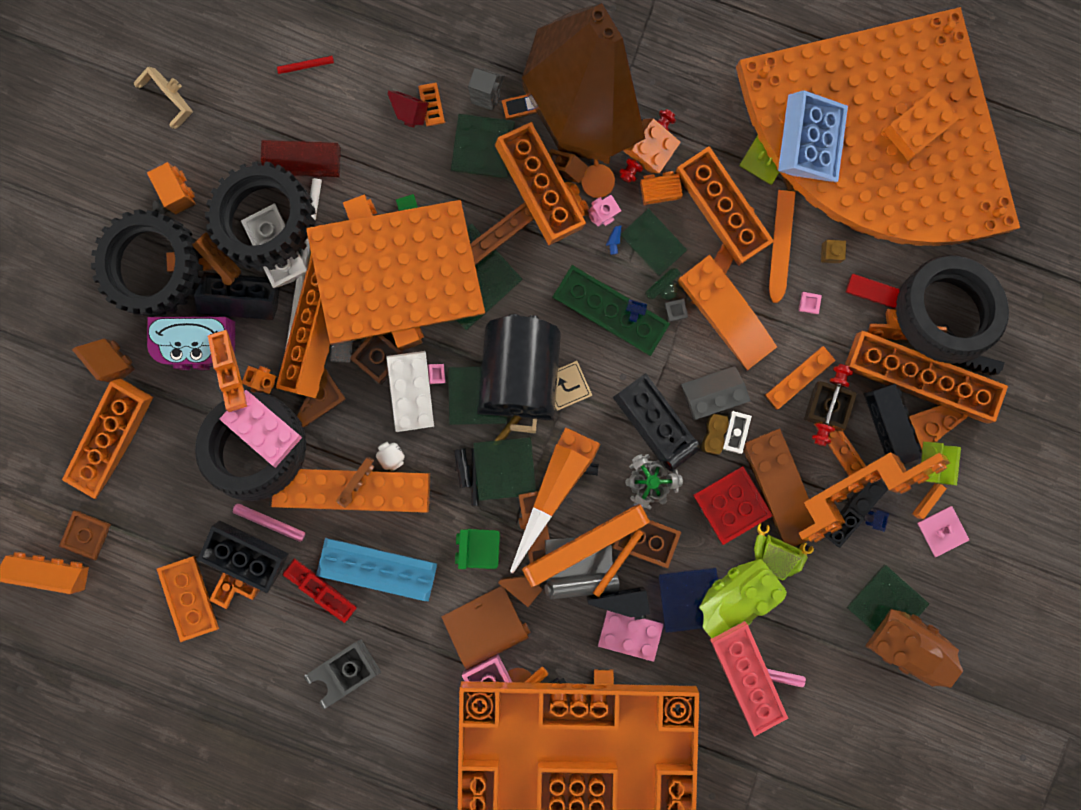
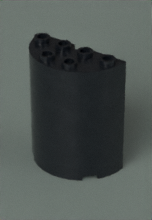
M509 314L507 317L489 321L485 327L477 414L504 417L516 415L521 418L554 421L561 332L556 325L541 320L535 315L525 317L518 314Z

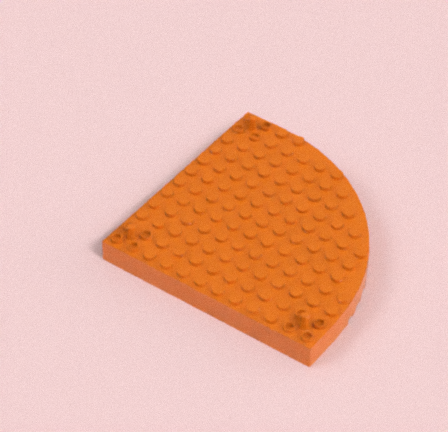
M961 7L745 58L738 62L736 70L752 125L755 127L758 138L767 151V155L769 158H772L777 166V170L779 168L789 94L805 90L848 106L838 182L797 177L780 172L792 184L794 190L799 191L812 206L825 212L831 219L849 226L854 231L874 236L876 239L889 240L898 244H913L915 246L956 245L1009 233L1020 228ZM935 88L960 119L910 160H907L884 133V130Z

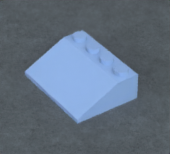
M805 90L789 94L778 171L797 177L838 182L848 106Z

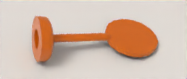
M594 159V165L587 168L581 179V184L587 195L593 198H602L612 192L615 186V177L609 167L599 164V161Z

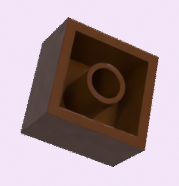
M383 335L367 337L350 359L382 385L389 377L386 356L404 353Z

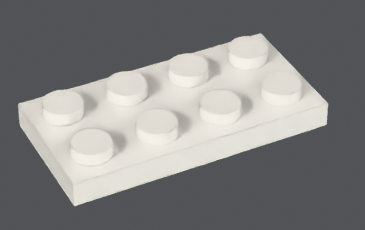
M420 351L386 356L395 431L400 432L434 427L426 352Z

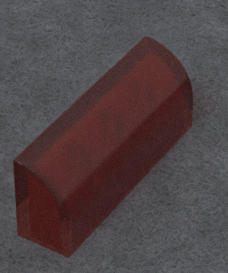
M261 140L262 166H264L265 162H271L275 168L277 165H280L294 176L340 177L341 147L338 143Z

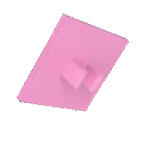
M952 506L917 523L934 557H938L969 541Z

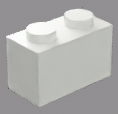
M734 411L729 412L728 429L723 435V450L738 454L743 453L752 416Z

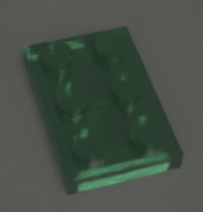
M649 208L621 233V237L658 276L664 273L687 251L683 244Z

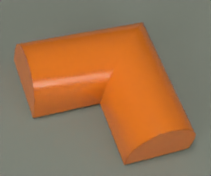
M223 573L209 601L227 609L235 592L254 600L260 590Z

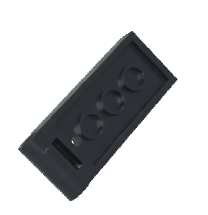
M646 373L613 397L660 462L663 461V465L667 470L673 472L701 449L699 442L692 436Z

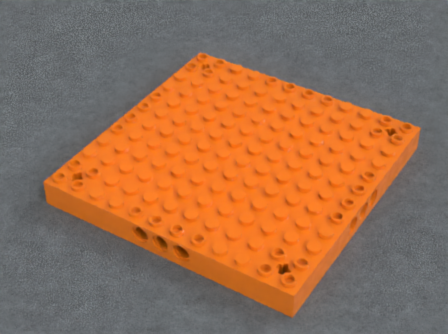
M461 681L459 693L458 810H696L699 691L697 686ZM478 700L482 701V707H478ZM679 704L681 708H679L678 711H675L674 708H676V705Z

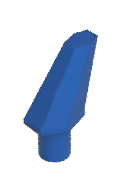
M621 226L614 227L606 243V246H610L611 255L618 254L617 245L620 244Z

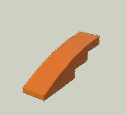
M227 330L208 335L213 367L217 372L219 387L223 392L226 410L232 412L247 407L239 368Z

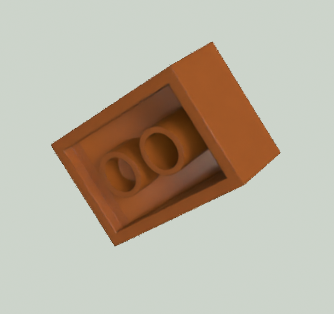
M104 338L72 349L96 380L110 382L119 378L124 379L135 370L131 365L133 363L126 354L123 355L119 349L121 347L114 340L111 341Z

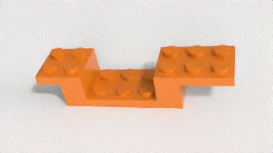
M890 452L805 501L804 504L815 524L799 532L802 540L818 542L825 538L824 534L840 530L845 520L834 502L839 503L847 498L846 495L852 491L854 493L864 489L863 485L868 482L874 483L882 478L890 491L903 494L911 489L912 484L916 482L921 484L928 480V475L934 472L938 474L946 470V465L950 464L945 455L939 452L907 471L900 458Z

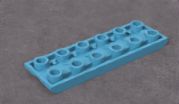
M325 538L316 576L417 600L429 601L438 563Z

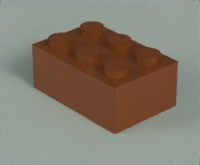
M650 520L648 524L639 528L644 534L630 552V555L669 568L681 531ZM635 531L614 542L612 547L622 551Z

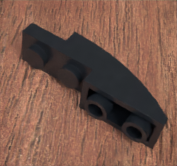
M881 480L874 483H866L864 489L855 493L840 511L845 520V523L841 525L842 528L834 533L830 531L824 536L840 548L865 520L864 517L888 491L887 485Z

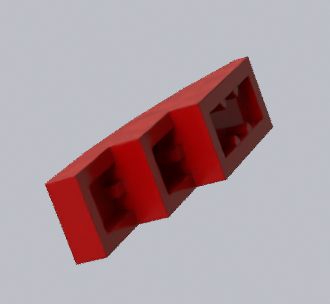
M295 558L282 573L284 577L296 584L298 589L313 598L315 603L344 623L357 609L341 593L322 578L316 576L313 571Z

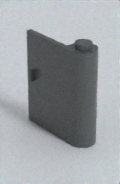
M577 537L545 540V554L547 555ZM612 544L547 579V584L545 585L546 596H549L550 599L594 595V590L613 564ZM617 574L614 575L602 594L619 591V578Z

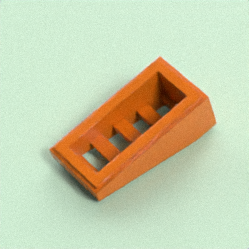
M437 83L418 86L421 100L425 101L435 98L437 100L428 102V108L438 106V109L427 111L425 117L426 126L445 123ZM435 91V93L424 95V93ZM435 114H439V115H440V117L431 118V119H429V117H428V116H430V115H435Z

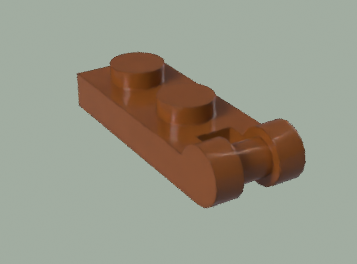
M206 232L192 244L222 277L224 284L231 285L235 278L241 274L240 268L217 247Z

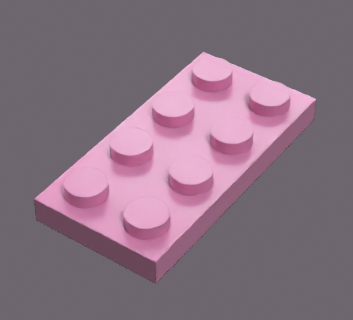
M245 390L247 407L232 412L226 411L220 420L276 468L302 437L251 393Z

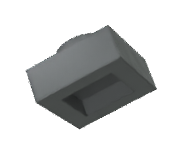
M684 299L665 303L669 322L688 318Z

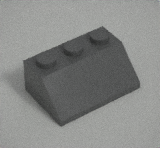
M736 366L681 384L693 420L751 401L745 383Z

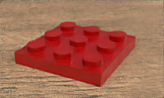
M744 466L739 467L693 494L722 545L773 516Z

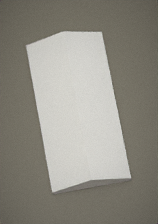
M275 203L241 220L253 246L272 240L285 227V223ZM299 252L296 253L298 257L295 260L292 257L287 259L288 264L285 266L276 264V269L269 270L266 266L263 267L273 288L294 282L307 272Z

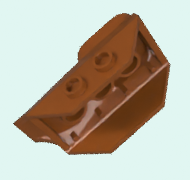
M891 609L865 645V647L880 655L888 664L893 663L897 665L903 673L907 675L910 673L932 687L943 686L951 688L963 672L958 659L959 649L943 637L936 627L931 624L925 625L914 614L909 615L906 612Z

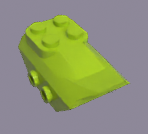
M761 559L741 564L730 569L724 578L715 581L708 590L699 607L704 615L702 627L712 639L744 621L749 626L757 616L767 614L785 599L787 592L774 573Z

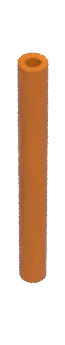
M641 530L635 531L594 590V595L600 597L644 534Z

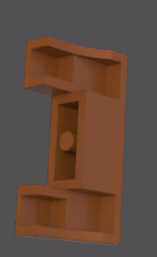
M539 491L519 494L522 518H519L520 529H524V531ZM547 524L528 551L530 563L546 555L545 540L550 539Z

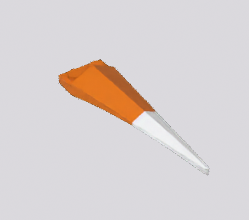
M565 428L558 444L555 446L512 564L511 573L515 572L553 514L592 463L601 445L600 443Z

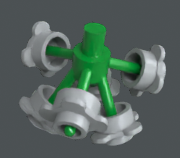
M640 454L632 459L633 463L629 467L630 469L635 468V471H632V475L626 479L625 483L626 486L632 489L633 493L637 494L635 497H630L634 501V506L641 504L643 509L647 508L650 510L652 508L649 505L650 502H659L662 505L667 502L666 497L670 492L669 489H673L675 493H678L679 487L683 484V479L681 475H678L677 469L673 473L668 474L669 470L665 468L663 461H648L647 459L650 458L649 454L645 456ZM639 471H644L647 476L646 480L643 475L639 474ZM663 475H664V476L667 475V478H666V479L659 480V478L662 477ZM646 484L647 489L644 494L639 493V490L643 489Z

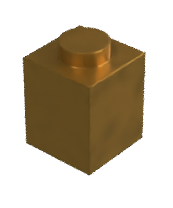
M826 240L822 243L821 263L840 264L845 260L846 241Z

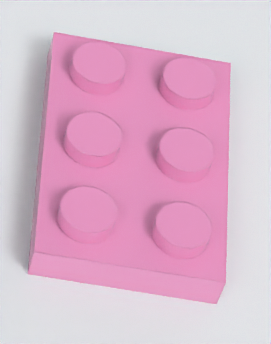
M607 610L598 647L654 662L664 624L646 618L635 620L634 617H627Z

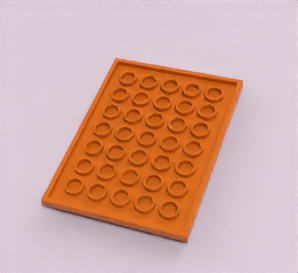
M461 200L306 228L330 345L485 314Z

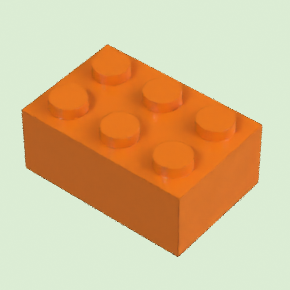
M934 88L884 130V133L905 158L910 160L960 119V117Z

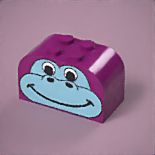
M148 317V352L155 361L173 366V369L191 370V367H193V369L210 370V367H213L208 335L227 330L235 353V321L227 317Z

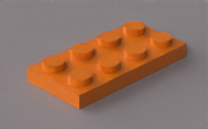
M192 556L157 568L180 642L218 630L219 627L196 557Z

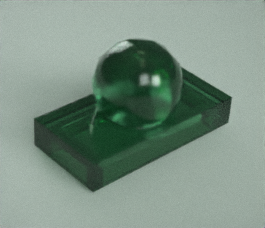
M677 268L668 270L645 292L647 298L654 299L659 294L666 300L675 298L678 288L673 281L681 274Z

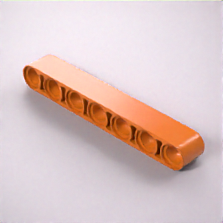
M638 504L530 563L522 571L530 586L534 587L645 526L650 520L641 504Z

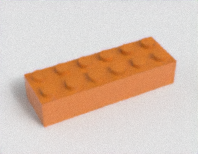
M530 122L498 137L495 147L548 245L582 230L586 222L533 123Z
M710 146L677 167L675 173H679L680 181L738 266L774 242Z

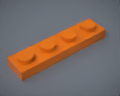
M822 346L764 396L778 410L836 360Z

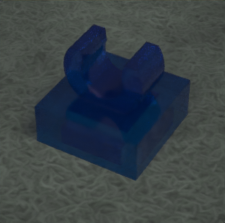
M629 299L626 310L631 312L629 320L637 322L639 314L645 316L647 304Z
M879 510L876 512L869 511L868 514L874 516V521H866L865 524L873 526L872 529L885 532L889 513Z

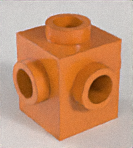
M248 366L242 384L251 387L250 391L270 394L271 389L275 385L276 376L270 374L271 370L259 366V369Z

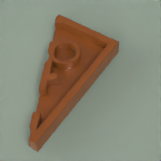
M324 369L316 398L307 396L297 415L303 428L346 400L327 369Z

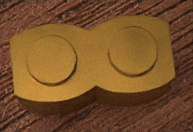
M711 414L706 423L707 434L702 441L703 452L719 455L722 452L724 446L723 435L726 433L729 425L727 416Z

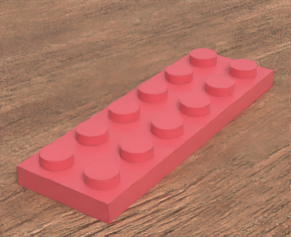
M744 621L710 639L754 737L787 720L788 716L748 624Z

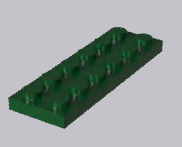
M571 265L552 297L648 356L652 355L670 325L666 320L574 265Z

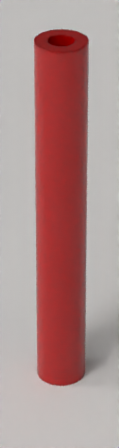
M333 56L277 66L278 74L332 64L334 59Z

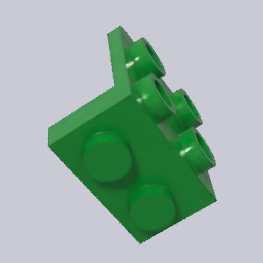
M461 529L460 533L456 534V545H459V552L455 554V564H458V569H496L499 563L500 532L497 530Z

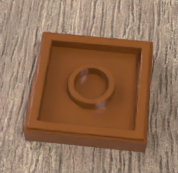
M74 510L59 547L89 559L97 560L111 524Z

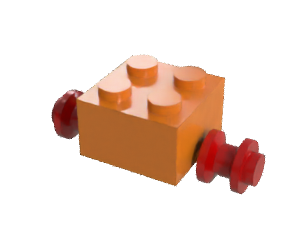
M660 110L658 121L653 118L643 119L642 125L646 139L623 150L632 158L626 160L628 164L626 169H620L619 171L621 179L625 182H635L637 180L635 174L642 172L643 168L649 173H660L681 143L669 132L668 125L676 122L675 114L670 110Z

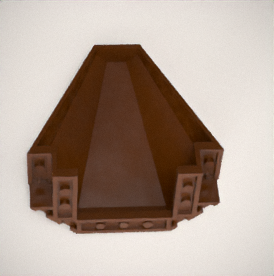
M600 3L571 11L538 28L522 76V85L558 150L575 153L577 156L591 160L597 159L603 161V163L610 164V156L612 157L646 139L623 37L604 5Z

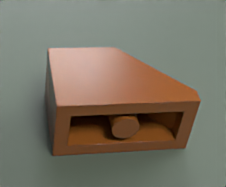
M550 149L548 153L561 177L580 183L588 166L573 154Z
M525 576L506 577L498 581L502 587L527 607L531 605L543 590L542 583L531 587Z

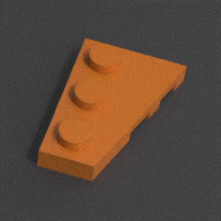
M940 405L907 418L915 429L914 437L916 442L923 449V441L937 442L947 432L966 419L968 415L960 414Z

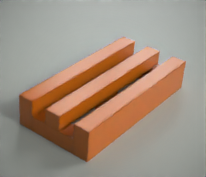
M935 483L912 514L918 519H924L947 488L942 484Z

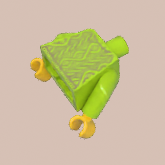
M760 523L757 526L759 535L756 537L754 546L755 560L761 559L780 580H785L787 577L802 571L808 559L807 554H811L814 551L813 546H810L808 551H806L805 546L807 543H802L799 548H796L770 535L765 537L770 527L767 525L766 531L763 532L760 529Z

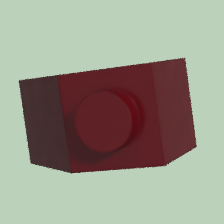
M388 90V97L397 119L404 121V125L413 128L416 125H424L429 106L428 102L400 91Z

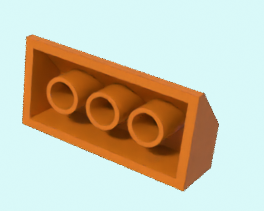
M14 552L12 555L5 556L0 565V582L66 594L85 590L89 567L82 566L83 563L80 562L67 564L63 563V559L52 558L51 561L44 560L45 556L33 555V557H27L26 553Z

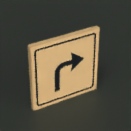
M578 361L558 369L555 402L557 411L592 396Z

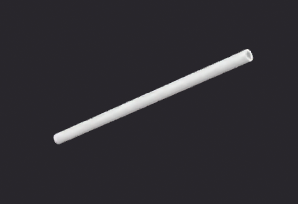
M313 178L310 196L313 200L311 205L315 208L316 214L311 216L316 221L322 180ZM308 238L305 241L307 247L305 250L301 249L300 254L306 268L308 267L311 253ZM306 273L296 280L287 343Z

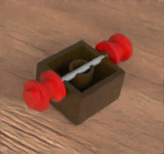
M844 364L834 367L833 370L836 372L835 378H830L829 381L832 384L823 381L815 383L804 420L816 423L815 427L818 428L817 435H812V439L815 440V444L826 447V444H831V440L828 438L830 433L835 432V430L840 432L846 430L857 395L856 392L842 388L849 387V383L846 380L848 376L853 374L850 367Z

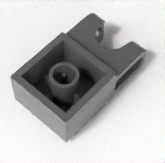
M361 639L306 674L304 679L308 684L320 680L327 685V695L319 702L321 707L326 709L380 674L381 670ZM352 665L355 666V670L353 671L350 668Z

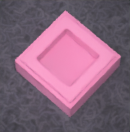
M802 292L799 311L819 314L822 295Z

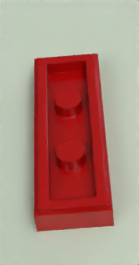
M851 274L845 292L896 309V301L900 289Z

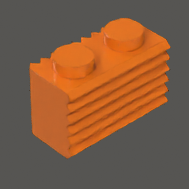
M673 171L663 173V176L655 177L654 174L644 176V179L640 181L643 204L649 205L681 199L683 193L679 173L674 174Z

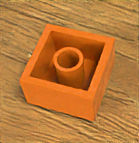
M167 162L147 172L163 206L174 214H178L196 204L193 200L195 198L194 192L190 187L186 186L185 181L187 179L181 170L179 171L176 166L173 167Z

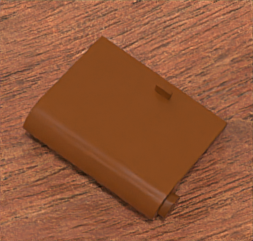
M502 586L442 616L443 622L466 670L528 639V634L531 633L527 623L523 624L520 621L505 588Z

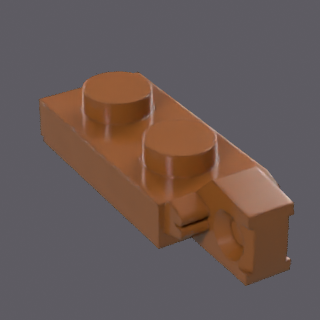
M367 457L336 500L344 508L352 502V491L357 492L363 484L360 480L364 474L368 476L373 470L374 466L372 463L374 460Z

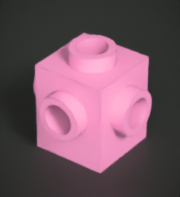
M612 195L603 200L601 197L591 203L592 207L588 210L591 221L596 223L597 227L602 224L605 226L615 221L614 217L621 212Z

